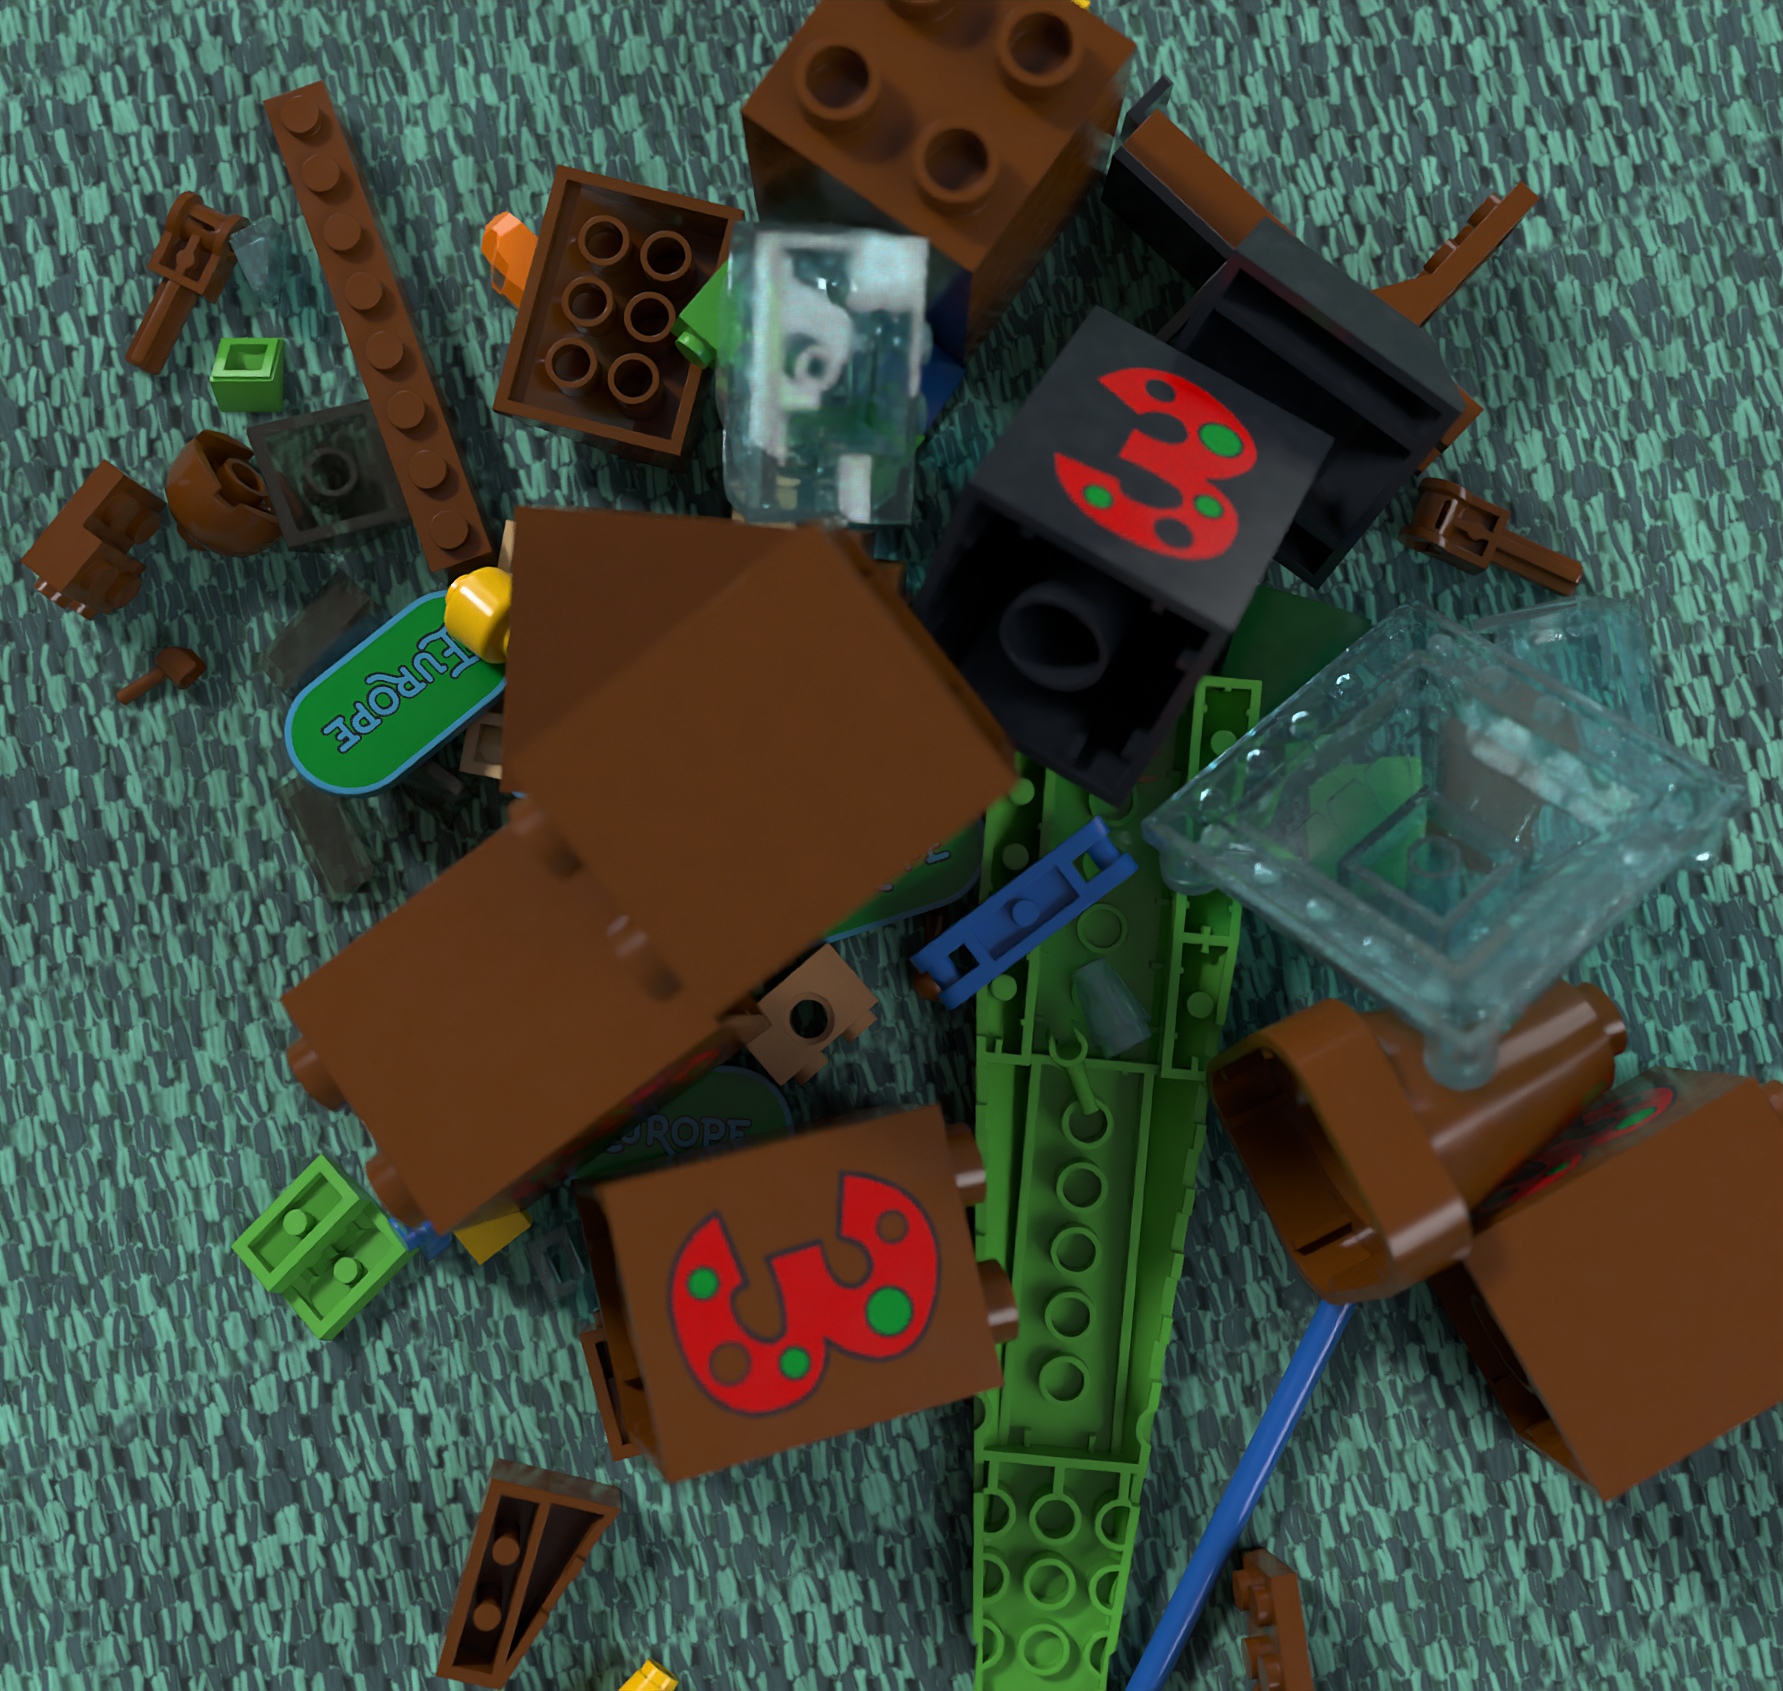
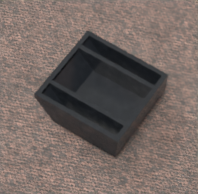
M1266 216L1235 249L1173 345L1174 349L1335 438L1271 557L1316 591H1318L1466 408V404L1429 333Z

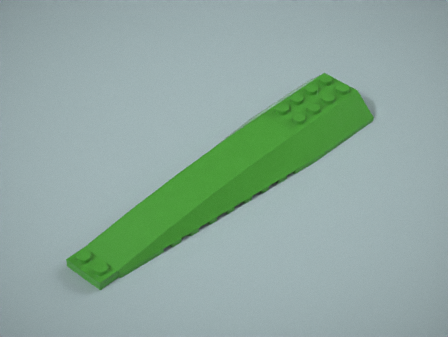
M1204 676L1158 748L1161 755L1153 756L1141 775L1154 776L1157 779L1150 783L1136 784L1120 810L1016 751L1019 785L986 809L978 905L1098 814L1111 829L1107 836L1120 854L1127 851L1139 868L976 992L975 1140L984 1165L987 1189L985 1201L975 1205V1261L995 1258L1002 1265L1011 1284L1017 1305L1019 1334L1015 1340L995 1345L1005 1386L974 1395L973 1639L977 1644L972 1691H1106L1109 1656L1116 1651L1131 1556L1140 1513L1139 1501L1143 1478L1146 1479L1151 1450L1150 1437L1162 1387L1161 1374L1166 1345H1169L1173 1324L1172 1311L1177 1282L1181 1278L1184 1261L1183 1248L1188 1219L1192 1215L1196 1192L1194 1185L1200 1151H1203L1207 1129L1205 1121L1210 1095L1206 1081V1066L1208 1061L1216 1056L1218 1052L1222 1026L1225 1025L1239 945L1262 681ZM1086 851L1071 861L1085 882L1099 871V868ZM1071 1019H1075L1082 1026L1088 1045L1087 1055L1083 1061L1086 1067L1085 1072L1099 1109L1097 1112L1089 1115H1083L1065 1066H1061L1053 1061L1046 1042V1030L1050 1027L1055 1044L1062 1047L1072 1045L1077 1037Z

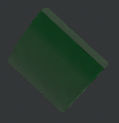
M1256 585L1234 629L1224 643L1215 677L1262 681L1260 722H1274L1319 739L1339 741L1372 620L1306 597Z

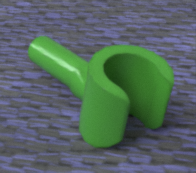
M1071 1019L1077 1037L1072 1045L1062 1047L1055 1044L1050 1027L1046 1030V1042L1053 1061L1061 1066H1065L1083 1115H1089L1097 1112L1099 1109L1085 1072L1086 1067L1083 1061L1087 1055L1088 1045L1082 1026L1075 1019Z

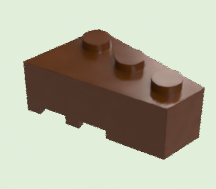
M494 1457L440 1644L435 1676L500 1691L503 1689L550 1618L551 1610L571 1580H575L585 1565L586 1557L606 1527L611 1526L621 1511L620 1488L578 1476Z

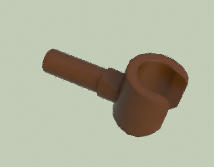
M167 647L157 655L154 661L155 667L150 669L147 674L116 692V696L126 706L151 689L161 685L167 679L178 689L183 690L197 680L207 670V666L189 648Z

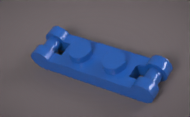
M1099 814L1083 824L1060 844L909 957L920 974L927 971L941 989L937 996L948 1011L963 1003L1139 868L1127 851L1120 854L1108 838L1107 834L1111 829ZM1085 851L1099 868V871L1086 882L1071 863V861ZM963 943L978 961V964L964 974L960 972L948 956Z

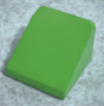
M221 338L210 378V384L221 412H282L283 338Z

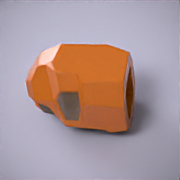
M505 211L495 216L485 226L481 252L491 265L492 288L518 312L538 237L520 220Z

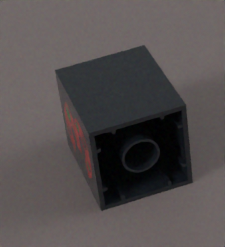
M1095 305L969 478L911 607V611L1015 744L1016 751L1120 810L1234 629L1335 438Z

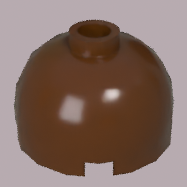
M209 429L201 431L197 437L188 441L177 455L168 473L165 493L171 514L177 522V531L185 542L199 551L209 550L218 555L238 558L258 554L269 549L289 532L292 524L300 514L297 500L276 473H274L272 488H270L250 462H248L256 452L225 433Z

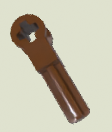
M189 190L183 192L175 200L168 213L164 233L146 267L161 278L162 281L127 350L126 360L131 365L148 374L159 375L175 346L197 298L200 297L216 305L233 268L237 265L250 240L251 223L248 218L236 213L231 216L223 214L205 205L201 195Z
M1436 477L1422 478L1418 487L1421 499L1409 526L1401 527L1397 536V540L1402 545L1445 562L1473 576L1487 570L1489 564L1561 597H1569L1575 591L1583 576V566L1580 562L1505 529L1511 515L1510 511L1473 495L1456 483Z

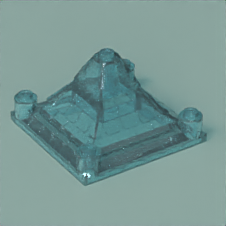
M1410 596L1141 821L1143 839L1158 849L1162 879L1171 890L1183 895L1196 896L1209 893L1218 888L1242 906L1254 911L1263 921L1287 938L1302 945L1303 949L1335 972L1347 977L1353 985L1384 1007L1392 1009L1399 1014L1401 1019L1424 1034L1423 1061L1427 1072L1437 1082L1449 1088L1465 1090L1479 1087L1490 1080L1497 1069L1500 1037L1526 1013V1010L1535 1001H1538L1567 973L1569 968L1579 962L1601 941L1614 925H1617L1653 888L1657 887L1674 869L1694 871L1704 869L1715 862L1721 852L1727 822L1744 807L1748 788Z

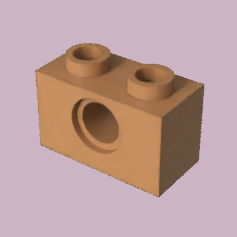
M827 942L758 1002V1005L773 1026L747 1044L746 1047L780 1087L791 1077L802 1086L829 1062L827 1057L821 1052L840 1034L848 1044L851 1043L878 1019L870 1008L879 999L830 943ZM804 1000H815L821 1003L827 1011L828 1024L824 1032L819 1036L805 1037L799 1034L793 1027V1010Z

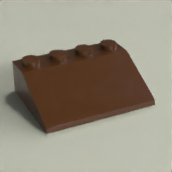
M558 164L492 410L497 414L627 460L687 474L714 370L709 366L706 369H701L691 363L676 347L675 342L678 338L669 329L681 312L729 257L742 268L750 238L745 211Z

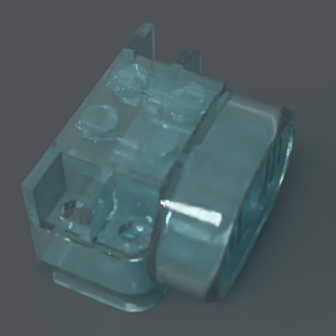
M736 221L734 223L730 240L729 270L724 278L718 299L715 396L718 415L724 428L723 475L726 496L747 523L809 524L814 519L837 515L844 524H911L916 435L924 433L927 421L926 398L922 392H919L920 365L928 363L932 344L930 326L928 322H923L928 254L927 237L893 236L888 232L877 229L846 228L841 225L749 221Z

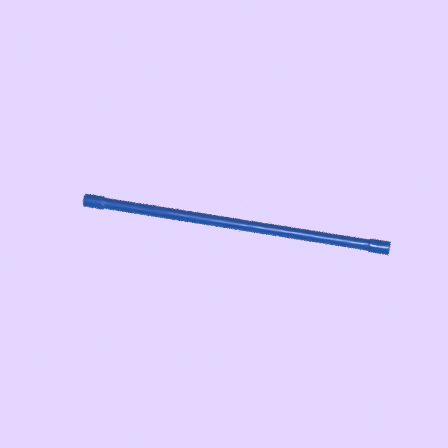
M1493 951L1476 986L1525 976L1529 968L1512 958ZM1323 1299L1321 1300L1125 1691H1163L1357 1303L1335 1306Z

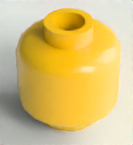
M496 567L480 568L470 574L460 576L452 583L445 598L444 621L446 631L456 641L485 662L500 664L507 661L511 576Z

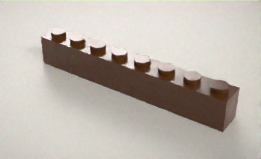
M323 79L263 100L430 571L445 586H450L460 576L470 574L480 568H497L500 548L343 112Z

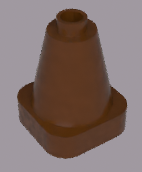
M1539 972L1360 1013L1354 1012L1349 1006L1337 999L1326 998L1248 1036L1212 1057L1206 1066V1081L1217 1117L1288 1256L1300 1275L1317 1295L1326 1302L1339 1306L1389 1298L1465 1258L1470 1252L1472 1243L1468 1217L1611 1089L1615 1080L1614 1057L1625 1051L1627 1033L1618 1009L1599 987L1585 981L1572 986L1555 974Z

